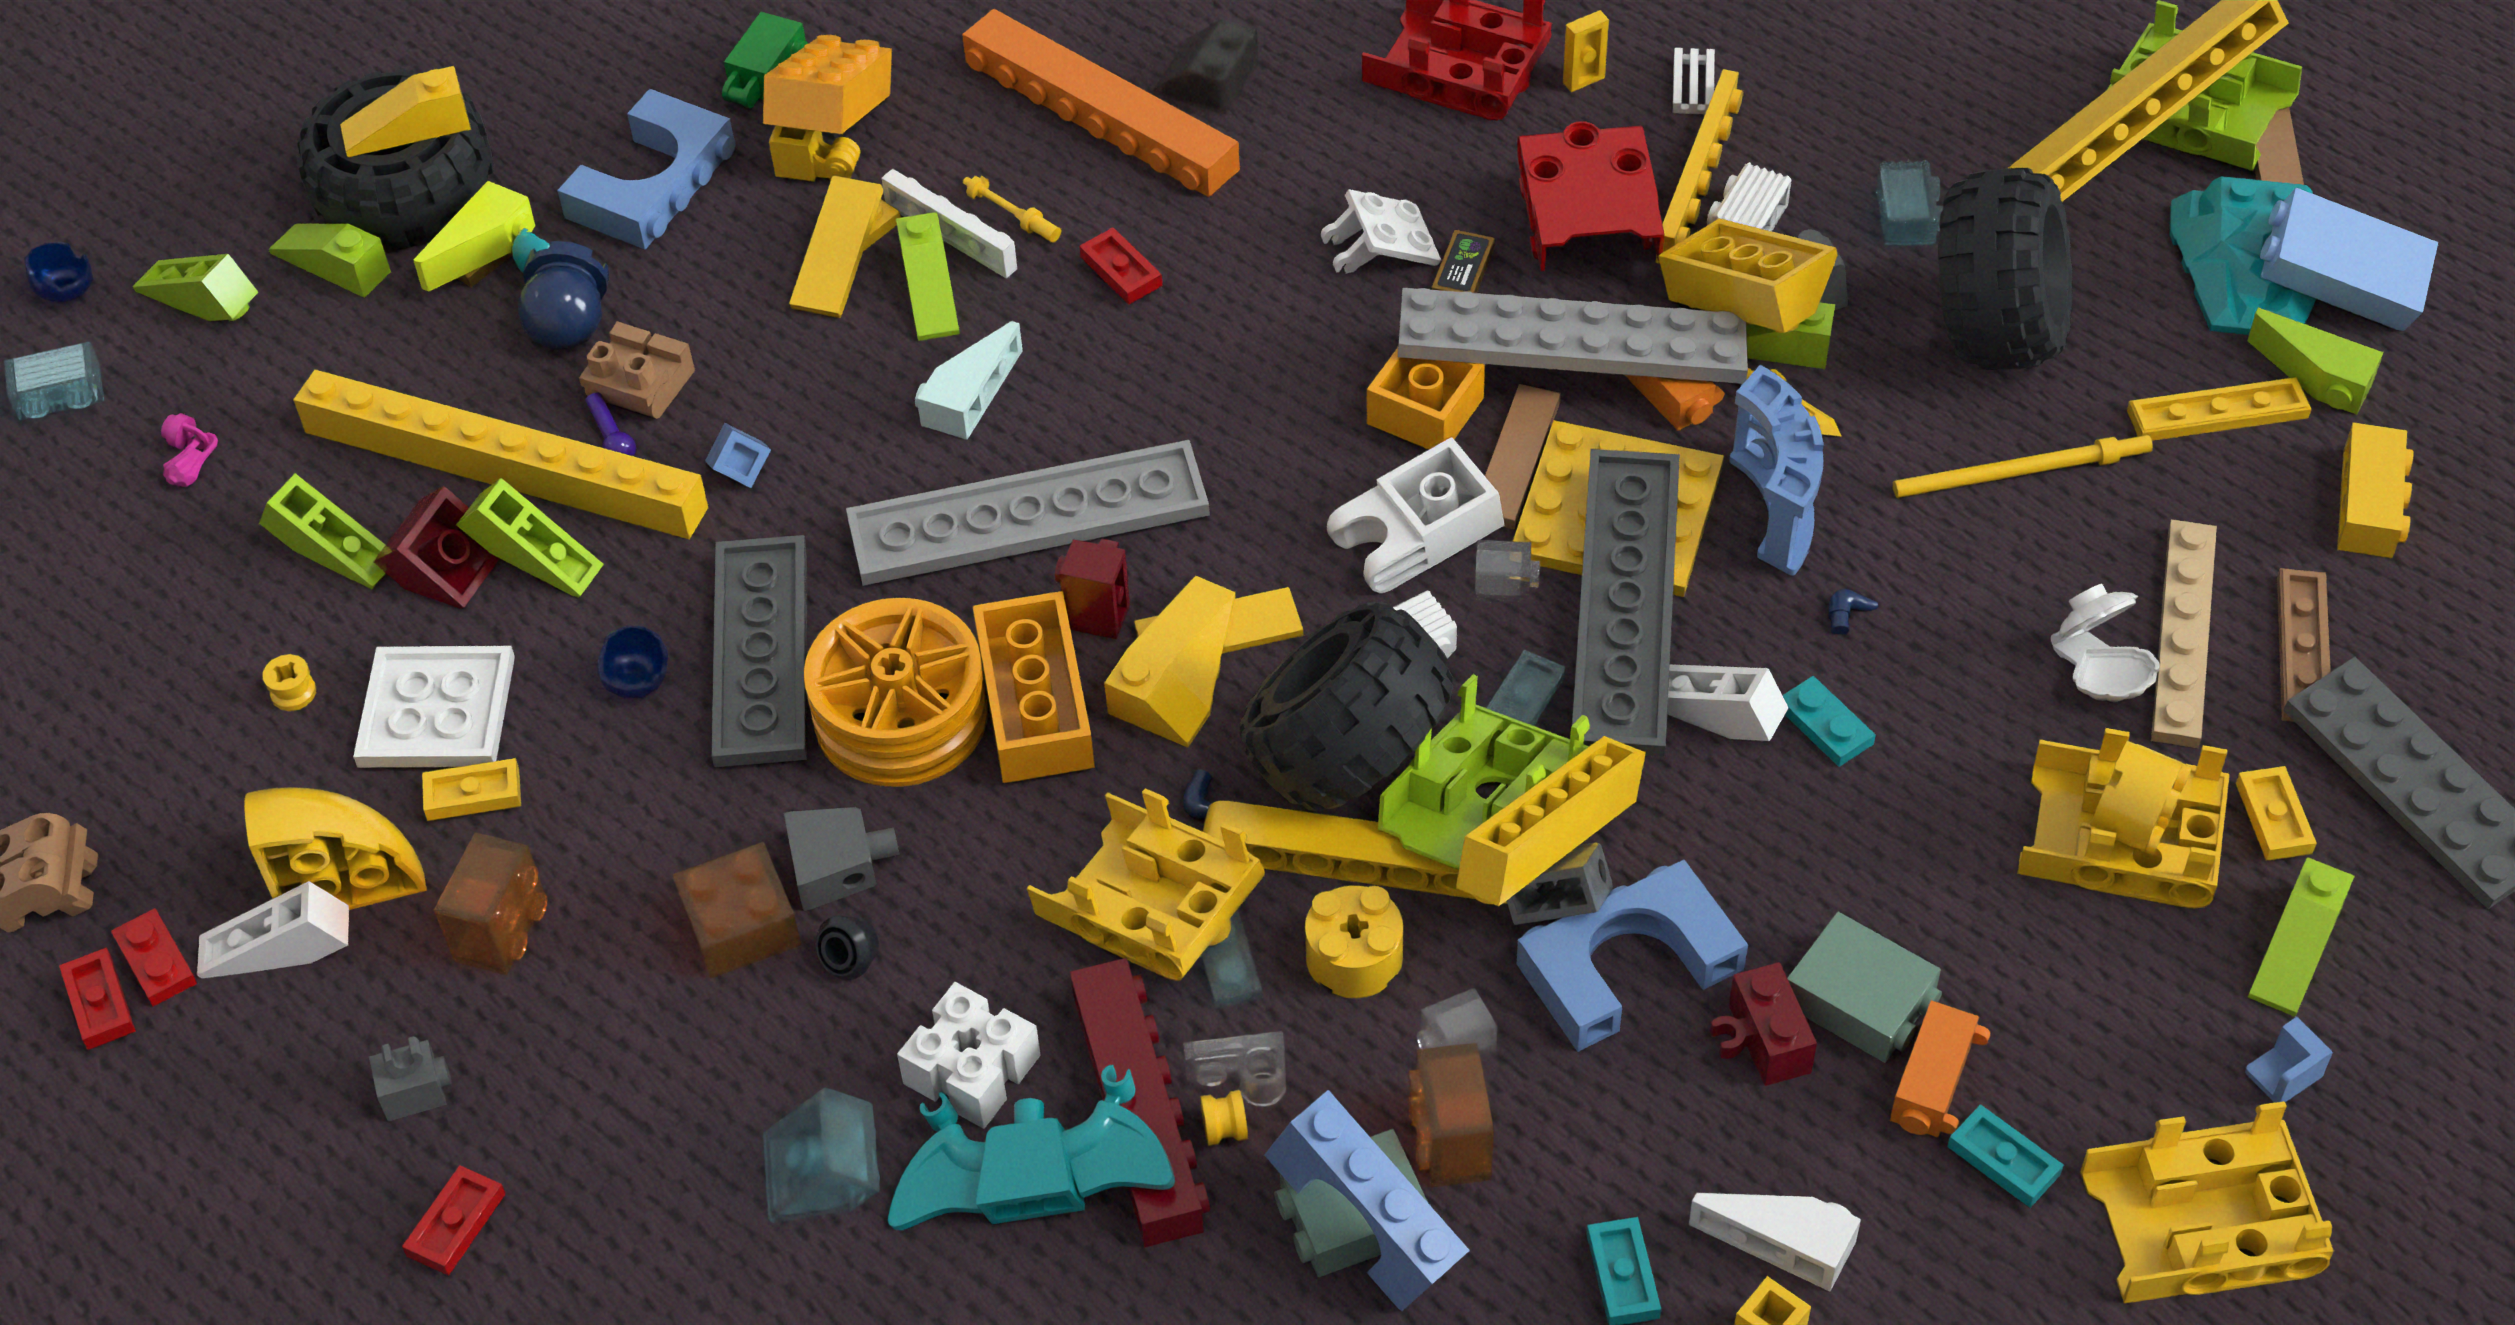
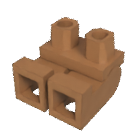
M616 322L609 333L610 344L598 341L588 353V366L579 377L581 386L585 387L587 396L599 392L606 403L658 419L695 371L689 344L656 333L651 337L650 331Z
M39 813L0 830V854H2L0 856L1 929L6 932H14L23 927L25 915L32 911L44 917L59 909L71 916H75L91 908L94 892L83 886L81 879L92 874L93 870L97 867L98 853L86 846V828L78 823L70 826L69 821L57 814Z

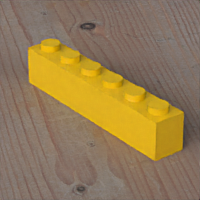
M1606 736L1600 738L1465 836L1456 888L1473 895L1479 902L1497 906L1503 904L1636 802L1646 752Z

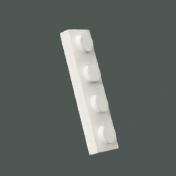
M894 169L881 178L885 202L899 210L900 215L908 217L937 212L943 241L1005 278H1008L1017 270L1014 241L1007 234L994 230L981 222L977 216L964 212L951 204L945 197L937 196L922 187L915 179L907 178Z

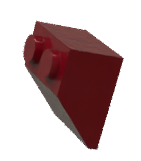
M443 486L418 501L373 563L405 590L462 609L467 605L500 558L489 553L456 525L469 507Z

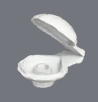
M2103 584L2096 585L2068 601L2073 611L2062 623L2060 631L2051 635L2053 649L2061 658L2064 657L2076 666L2073 673V681L2076 683L2079 691L2096 700L2118 702L2143 694L2148 687L2155 683L2160 664L2148 650L2139 649L2138 647H2110L2088 632L2136 604L2135 599L2138 596L2134 593L2112 592L2107 594Z

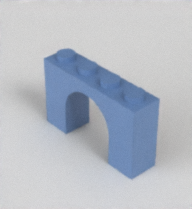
M649 89L627 113L633 141L675 158L673 163L660 174L642 180H622L580 165L557 190L564 218L642 249H646L655 238L663 235L667 224L679 211H683L687 207L693 194L701 185L704 186L710 181L714 170L723 160L729 159L735 149V139L730 118Z
M1685 860L1669 867H1658L1646 878L1628 887L1625 885L1616 887L1609 893L1601 908L1595 913L1563 917L1546 926H1535L1518 939L1517 966L1577 1052L1620 1031L1622 1005L1597 972L1590 958L1600 944L1612 937L1636 933L1652 936L1663 941L1674 950L1703 990L1744 970L1748 948L1747 942Z
M1329 1090L1292 1120L1264 1154L1298 1194L1312 1181L1318 1179L1333 1186L1357 1208L1374 1232L1381 1250L1380 1260L1367 1273L1401 1311L1470 1251Z

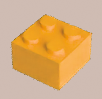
M1397 348L1367 388V424L1426 449H1431L1451 437L1455 439L1484 399L1485 364L1398 357Z

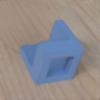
M724 423L705 462L712 469L751 488L771 449L764 442Z
M2296 1017L2282 1026L2274 1048L2248 1064L2245 1073L2274 1103L2286 1102L2323 1077L2333 1052Z

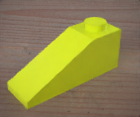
M487 181L414 259L421 288L429 292L511 253L513 242L521 230L526 228L528 229L527 232H532L535 227L529 198Z

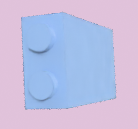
M2295 188L2284 201L2278 200L2269 217V224L2273 225L2272 232L2266 239L2260 253V259L2265 260L2261 278L2396 330L2404 331L2423 313L2438 242L2299 188Z

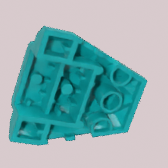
M2221 176L2213 180L2205 191L2192 190L2171 201L2169 236L2173 245H2178L2183 255L2182 267L2185 273H2190L2196 285L2194 295L2210 331L2249 335L2258 307L2300 323H2306L2316 298L2261 278L2265 260L2260 259V253L2266 239L2272 232L2273 225L2269 224V217L2278 200L2284 201L2295 188L2313 194V191L2307 185Z

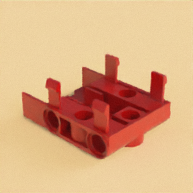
M1406 0V9L1400 17V23L1404 29L1386 58L1362 53V81L1489 120H1501L1508 113L1518 94L1529 87L1531 72L1551 39L1552 23L1543 21V5L1545 0H1523V13L1477 0Z
M1579 121L1568 125L1564 132L1517 137V156L1521 176L1519 178L1521 195L1526 202L1530 228L1534 233V236L1530 237L1532 253L1535 259H1539L1541 271H1545L1546 247L1563 246L1572 237L1632 232L1641 237L1644 250L1650 249L1653 238L1659 261L1658 255L1663 253L1665 234L1659 211L1657 188L1642 126L1598 129L1592 123Z

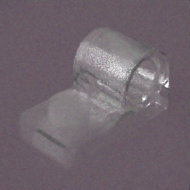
M1282 1031L1183 1043L1187 1084L1199 1083L1204 1086H1216L1228 1079L1238 1078L1242 1099L1248 1105L1262 1109L1277 1105L1285 1096L1286 1064ZM1260 1074H1267L1271 1076L1267 1079L1254 1078L1255 1076Z

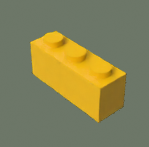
M2352 423L2343 450L2337 550L2393 558L2398 542H2406L2410 528V516H2404L2403 509L2408 508L2412 483L2405 482V476H2409L2413 462V450L2406 449L2407 430Z

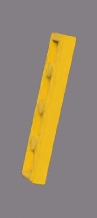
M2297 377L2132 400L2128 403L2127 412L2137 436L2149 435L2153 441L2309 418L2311 407Z

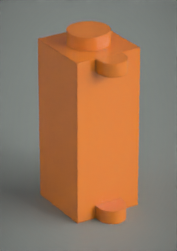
M1625 375L1677 431L1692 423L1696 425L1705 421L1713 413V406L1718 404L1725 395L1723 390L1712 381Z
M1932 1000L1930 1001L1897 1090L1890 1121L1900 1124L1904 1130L1916 1135L1927 1133L1939 1137L1940 1132L1953 1134L1957 1130L1959 1120L1947 1113L1972 1043L1986 1045L1990 1037V1031L1986 1027L1977 1024L1979 1016Z

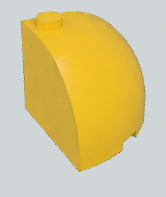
M272 788L246 794L244 807L249 848L273 899L308 881L349 905V910L427 891L422 865L409 841L393 823L368 805L338 793L310 788Z

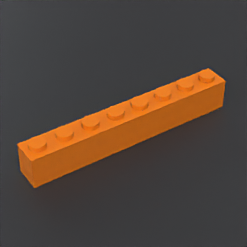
M992 9L962 34L965 60L973 70L988 74L997 79L1002 86L1015 89L1027 96L1034 104H1042L1056 112L1063 120L1078 124L1087 129L1094 137L1103 138L1114 144L1126 155H1134L1148 163L1155 171L1164 172L1179 180L1190 190H1197L1210 197L1240 170L1239 142L996 9Z

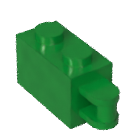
M760 12L724 61L727 80L722 90L723 100L741 104L747 108H752L759 98L764 100V75L808 44L805 39L803 23Z

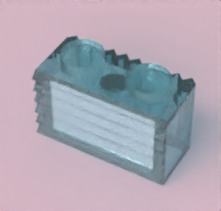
M1893 160L1889 163L1882 161L1879 164L1876 193L1884 246L1935 245L1937 231H1940V213L1943 211V206L1936 205V201H1939L1940 197L1939 177L1931 176L1930 164L1927 160L1923 162L1916 160L1913 163L1910 160L1905 163L1901 160L1897 163Z
M91 342L4 361L7 395L19 420L41 418L46 414H52V412L57 413L61 410H69L70 408L81 409L95 404V402L101 403L104 401L100 363Z

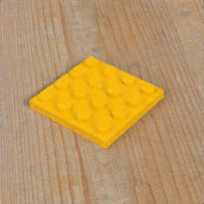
M1553 420L1510 548V560L1582 575L1591 449L1680 454L1673 595L1684 597L1723 467L1724 455Z

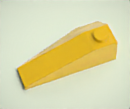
M1195 576L1127 648L1105 681L1108 714L1188 748L1211 713L1216 679H1218L1220 672V660L1234 605L1235 592Z

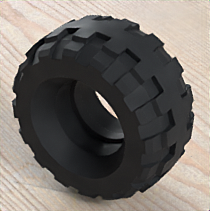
M395 69V72L389 73L376 71L364 74V78L353 82L348 80L334 88L333 94L329 97H322L314 105L312 116L304 120L297 141L299 155L296 158L301 180L317 216L323 215L326 224L353 225L379 237L382 245H392L393 249L411 247V243L426 240L427 243L432 241L480 188L489 181V175L493 174V158L480 112L476 111L473 101L463 92L462 96L471 130L347 157L340 124L416 74L414 70Z
M2006 168L1974 172L1969 174L1968 179L1954 183L1944 197L1943 211L1940 213L1939 287L1948 337L1951 346L1955 349V354L1964 363L1977 364L1980 369L1985 370L2038 367L2045 360L2059 355L2066 345V338L2069 336L2070 314L2072 311L2071 246L2066 223V212L2060 198L2061 193L2054 180L2046 174L2033 173L2030 168Z
M1367 602L1358 605L1353 610L1341 613L1333 621L1324 627L1321 626L1308 636V639L1298 648L1293 649L1281 661L1282 663L1275 671L1268 675L1259 686L1256 695L1250 699L1245 708L1244 717L1241 719L1239 733L1242 742L1246 746L1245 753L1248 755L1247 759L1284 799H1287L1292 804H1301L1308 810L1324 811L1325 808L1334 809L1344 805L1346 801L1353 797L1358 798L1370 790L1375 783L1383 777L1386 778L1398 768L1399 764L1425 740V736L1433 726L1437 725L1444 714V707L1450 702L1453 689V676L1445 665L1448 660L1445 653L1408 612L1402 609L1396 611L1385 602Z

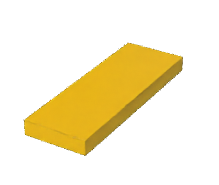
M832 176L789 302L791 309L841 318L884 191L881 184Z
M1289 587L1236 598L1222 653L1303 636V627ZM1157 616L1134 621L1138 637Z

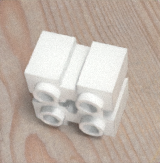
M954 982L932 1010L934 1027L927 1029L920 1025L897 1053L904 1085L935 1102L940 1097L939 1092L948 1095L958 1115L984 1129L1007 1100L1005 1082L1009 1079L1019 1084L1041 1056L1036 1025L1005 1008L996 1016L990 1014L986 998Z

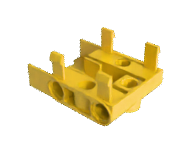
M2105 728L2100 750L2040 740L2031 783L2041 793L2035 841L2031 847L2023 846L2017 874L2079 885L2089 890L2185 908H2202L2213 901L2218 883L2230 775L2229 773L2222 772L2227 749L2203 745L2197 766L2185 764L2192 767V770L2177 800V805L2154 855H2151L2117 841V833L2090 828L2098 803L2115 770L2114 767L2126 742L2129 740L2130 732Z
M1146 788L1142 791L1146 809L1107 793L1105 798L1112 820L1101 832L1103 846L1076 878L1072 876L1069 878L1068 888L1064 892L1050 895L1029 885L1027 891L1034 912L1045 920L1080 935L1086 941L1122 958H1127L1128 961L1167 979L1180 981L1208 946L1221 943L1228 937L1231 931L1230 918L1264 877L1265 871L1260 859L1247 852L1245 844L1247 834L1243 830L1223 822L1220 825L1223 840L1170 818L1166 807L1169 804L1168 799Z
M2285 1101L2257 1106L2255 1109L2257 1115L2254 1122L2183 1132L2186 1123L2184 1116L2156 1121L2154 1138L2149 1140L2087 1149L2080 1173L2087 1194L2105 1205L2125 1265L2116 1280L2124 1303L2184 1294L2200 1295L2304 1279L2321 1273L2330 1265V1258L2334 1252L2329 1240L2332 1233V1224L2330 1221H2322L2286 1123L2282 1120L2287 1107ZM2207 1159L2217 1160L2223 1165L2213 1164ZM2274 1196L2283 1197L2287 1201H2289V1203L2281 1202L2277 1200ZM2239 1249L2250 1250L2256 1256H2248Z

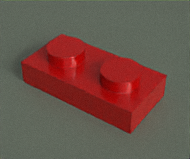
M1114 228L1079 246L1080 257L1127 304H1131L1163 286L1162 274Z
M156 908L111 930L152 1006L197 984L193 973Z
M107 947L59 965L82 1040L88 1050L136 1032L113 959Z
M459 1165L403 1244L402 1248L406 1257L449 1276L506 1193L502 1184Z

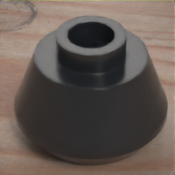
M836 915L826 919L820 925L817 932L816 952L819 961L827 971L843 980H853L862 976L871 965L879 950V940L875 929L862 918Z

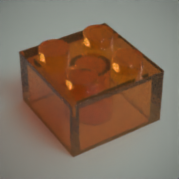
M474 833L434 909L454 962L507 975L514 960H519L524 955L528 942L527 934L534 921L541 920L547 907V895L544 893L538 876V869L534 864L528 845Z
M764 842L672 874L681 907L710 979L801 946L794 913Z
M1477 1042L1417 1049L1416 1070H1408L1410 1090L1408 1110L1411 1126H1416L1418 1140H1415V1149L1419 1171L1428 1170L1431 1188L1491 1180L1494 1129Z

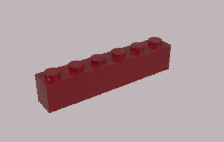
M1127 958L1070 971L1073 999L1102 1100L1104 1101L1106 1097L1101 1078L1105 1067L1114 1065L1117 1075L1116 1082L1123 1080L1127 1070L1130 1069L1136 1089L1135 1095L1128 1102L1119 1105L1137 1115L1157 1136L1166 1151L1175 1176L1174 1186L1166 1190L1127 1186L1144 1248L1204 1233L1202 1214L1210 1212L1209 1200L1204 1183L1194 1184L1190 1170L1197 1169L1194 1149L1190 1139L1181 1141L1178 1127L1184 1126V1118L1178 1097L1169 1098L1165 1086L1172 1084L1165 1055L1156 1057L1153 1044L1159 1043V1035L1153 1014L1147 1016L1143 1014L1141 1004L1147 1003V996L1141 974L1132 976Z

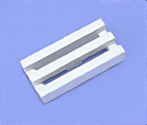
M1675 48L1672 113L1706 114L1714 93L1715 49H1707L1706 55H1698L1699 49L1691 48L1690 54H1683V48ZM1682 64H1690L1689 104H1681ZM1698 65H1705V104H1698Z

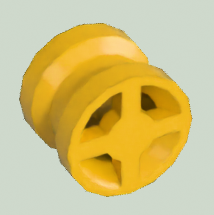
M292 654L281 655L272 659L263 670V681L268 691H270V698L277 708L285 711L299 710L307 706L314 699L316 685L310 676L309 667L303 658Z
M1240 1090L1230 1091L1226 1097L1218 1099L1212 1095L1200 1096L1208 1146L1218 1145L1222 1139L1230 1137L1237 1141L1248 1140L1246 1116Z

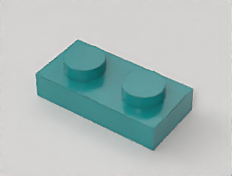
M1814 676L1782 695L1788 706L1785 716L1838 767L1874 745L1876 734Z
M1981 1104L1950 1136L1947 1146L2029 1208L2061 1175L2064 1166Z
M1638 1217L1587 1225L1586 1235L1608 1325H1624L1660 1319L1661 1305Z

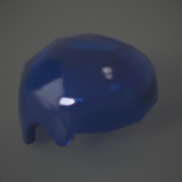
M65 242L42 244L31 249L24 258L26 278L30 288L36 295L51 302L63 303L77 299L86 293L94 279L87 255L83 254L81 258L74 254L70 245Z
M626 625L610 632L604 638L597 662V675L607 691L622 698L643 699L657 690L662 684L667 670L668 650L659 634L644 626Z

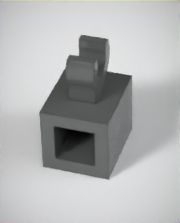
M409 1037L408 1046L391 1050L390 1045L385 1044L381 1047L382 1053L369 1057L377 1098L387 1121L447 1105L443 1087L452 1084L449 1069L444 1056L435 1058L428 1040L419 1042L416 1037Z

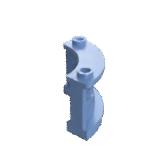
M1759 365L1736 391L1735 404L1738 405L1734 448L1730 454L1729 462L1744 472L1755 483L1767 505L1769 514L1767 533L1758 548L1757 557L1789 575H1795L1802 566L1812 542L1815 521L1813 502L1817 496L1822 478L1824 443L1816 417H1811L1801 404V395L1777 374Z

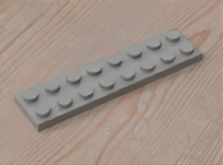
M1403 288L1398 345V357L1741 384L1747 378L1746 322L1728 311L1716 312L1686 308L1650 307L1602 303L1598 301L1585 302L1559 300L1556 298L1545 299L1514 295L1480 294L1467 291H1440L1426 288Z
M1190 440L846 508L863 586L1071 544L1073 539L1086 541L1210 515L1208 499Z

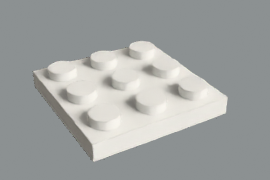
M376 647L353 756L357 767H462L495 762L515 659L512 647Z

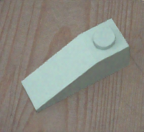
M1009 322L934 370L927 383H922L919 386L915 397V406L919 410L921 426L966 440L969 438L1022 353L1019 323Z

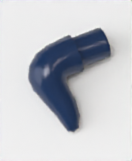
M1849 589L1837 590L1831 596L1828 608L1832 634H1847L1849 632L1850 609L1872 611L1878 608V602Z
M1196 770L1194 772L1191 782L1186 785L1183 795L1185 812L1196 819H1206L1209 805L1212 804L1205 800L1208 795L1207 789L1212 780L1210 773L1205 770Z

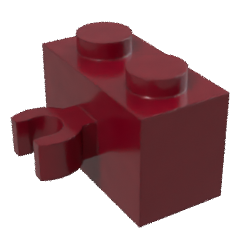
M1073 539L1067 555L1059 557L1055 569V581L1060 583L1061 591H1063L1070 630L1117 639L1130 607L1125 549L1119 548V542L1101 539L1099 544Z
M1780 962L1734 974L1729 999V1007L1734 1017H1717L1711 1022L1710 1027L1712 1037L1727 1034L1733 1038L1720 1044V1057L1724 1059L1734 1058L1747 1046L1765 1086L1811 1074L1817 1042Z

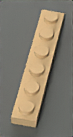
M2172 519L2170 522L2158 649L2160 668L2156 676L2151 741L2199 748L2202 737L2217 526Z

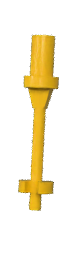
M974 176L972 179L966 177L963 180V184L967 186L966 193L970 198L975 199L976 196L979 198L984 196L1014 214L1020 220V227L1028 233L1034 231L1052 243L1059 239L1061 229L1044 219L1042 212L1036 208H1030L1026 211L1016 207L988 189L989 181L983 176L980 178Z

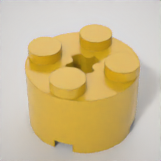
M2127 741L2098 803L2090 828L2117 833V841L2154 855L2192 767L2142 745Z
M1344 886L1331 891L1321 892L1314 897L1305 922L1306 963L1312 978L1319 985L1322 983L1332 989V993L1345 998H1363L1381 992L1387 987V983L1399 973L1403 962V920L1399 909L1390 899L1388 892L1379 886Z

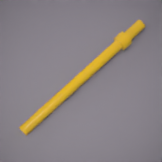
M2149 435L2122 440L2109 437L2095 440L2094 445L1895 480L1892 487L1896 498L2093 462H2099L2100 466L2118 463L2121 457L2152 452L2153 445Z

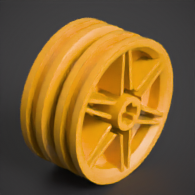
M888 598L871 601L854 607L831 621L818 634L808 651L804 666V682L816 738L828 760L848 776L879 786L899 787L920 784L938 778L953 770L973 752L980 742L988 718V703L980 651L977 641L968 626L949 610L931 602L911 598ZM947 693L949 695L946 699H944L939 694ZM858 713H865L863 721L855 719L854 716Z

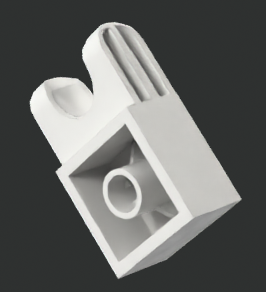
M1451 437L1376 479V487L1337 508L1329 517L1327 532L1337 545L1345 549L1367 542L1383 543L1365 559L1364 578L1373 591L1385 593L1505 525L1498 491Z

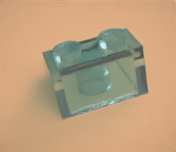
M824 1087L763 1132L768 1221L781 1222L851 1212L880 1191V1175L875 1139L876 1130L874 1127L873 1104L871 1102Z

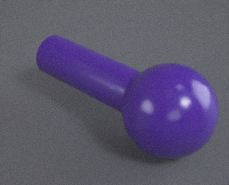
M601 393L590 394L585 401L604 437L602 448L634 456L636 453L634 439L629 434L620 432Z

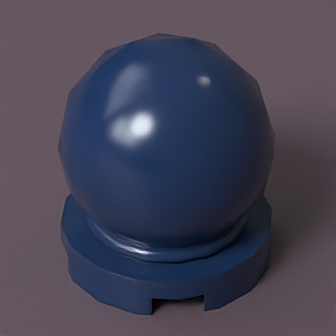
M553 241L550 242L548 249L536 252L534 248L530 251L523 271L525 286L517 301L521 326L534 342L551 350L572 349L587 342L597 329L602 318L601 300L608 288L609 270L606 263L601 265L600 262L592 258L593 250L573 242Z

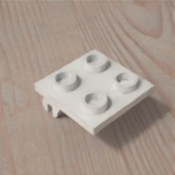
M1348 189L1345 197L1349 208L1334 223L1328 224L1321 231V238L1324 244H1327L1333 236L1332 241L1334 245L1343 243L1345 239L1361 229L1364 231L1346 252H1342L1334 258L1333 266L1336 272H1340L1343 266L1346 274L1354 272L1358 267L1379 254L1433 266L1439 265L1442 261L1419 208L1408 200H1396L1382 197L1372 192L1364 193Z

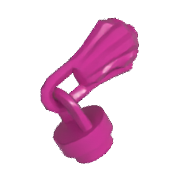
M182 413L178 415L172 414L164 421L161 436L166 439L168 445L177 449H183L186 445L188 446L177 456L163 464V475L169 484L178 487H188L197 479L202 464L217 447L218 439L215 434L210 432L204 433L196 428L194 418ZM195 448L204 449V451L201 452V451H199L198 449H195Z

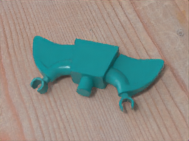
M1114 1065L1105 1067L1101 1074L1106 1092L1105 1100L1098 1101L1091 1116L1080 1125L1065 1130L1058 1119H1044V1103L1041 1100L1026 1098L1018 1100L1014 1104V1124L992 1127L987 1132L985 1142L970 1140L965 1135L961 1126L956 1124L958 1112L947 1096L939 1092L942 1105L936 1111L930 1112L924 1102L920 1104V1112L931 1128L937 1133L918 1150L904 1171L891 1203L888 1223L895 1230H904L933 1217L952 1212L980 1214L983 1212L992 1224L1085 1210L1084 1197L1102 1190L1120 1186L1166 1190L1174 1186L1175 1176L1166 1151L1157 1136L1137 1115L1119 1105L1128 1102L1135 1095L1136 1089L1130 1069L1127 1070L1123 1080L1116 1082L1117 1075Z

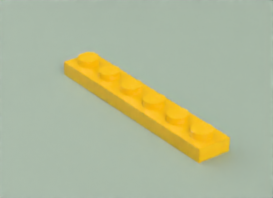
M1722 70L1662 224L1665 234L1663 252L1688 238L1690 235V228H1687L1688 223L1695 224L1701 206V200L1698 197L1699 195H1707L1711 182L1712 172H1709V168H1717L1722 152V144H1719L1720 140H1728L1732 127L1733 117L1729 116L1731 113L1738 114L1741 106L1743 90L1737 89L1739 72Z

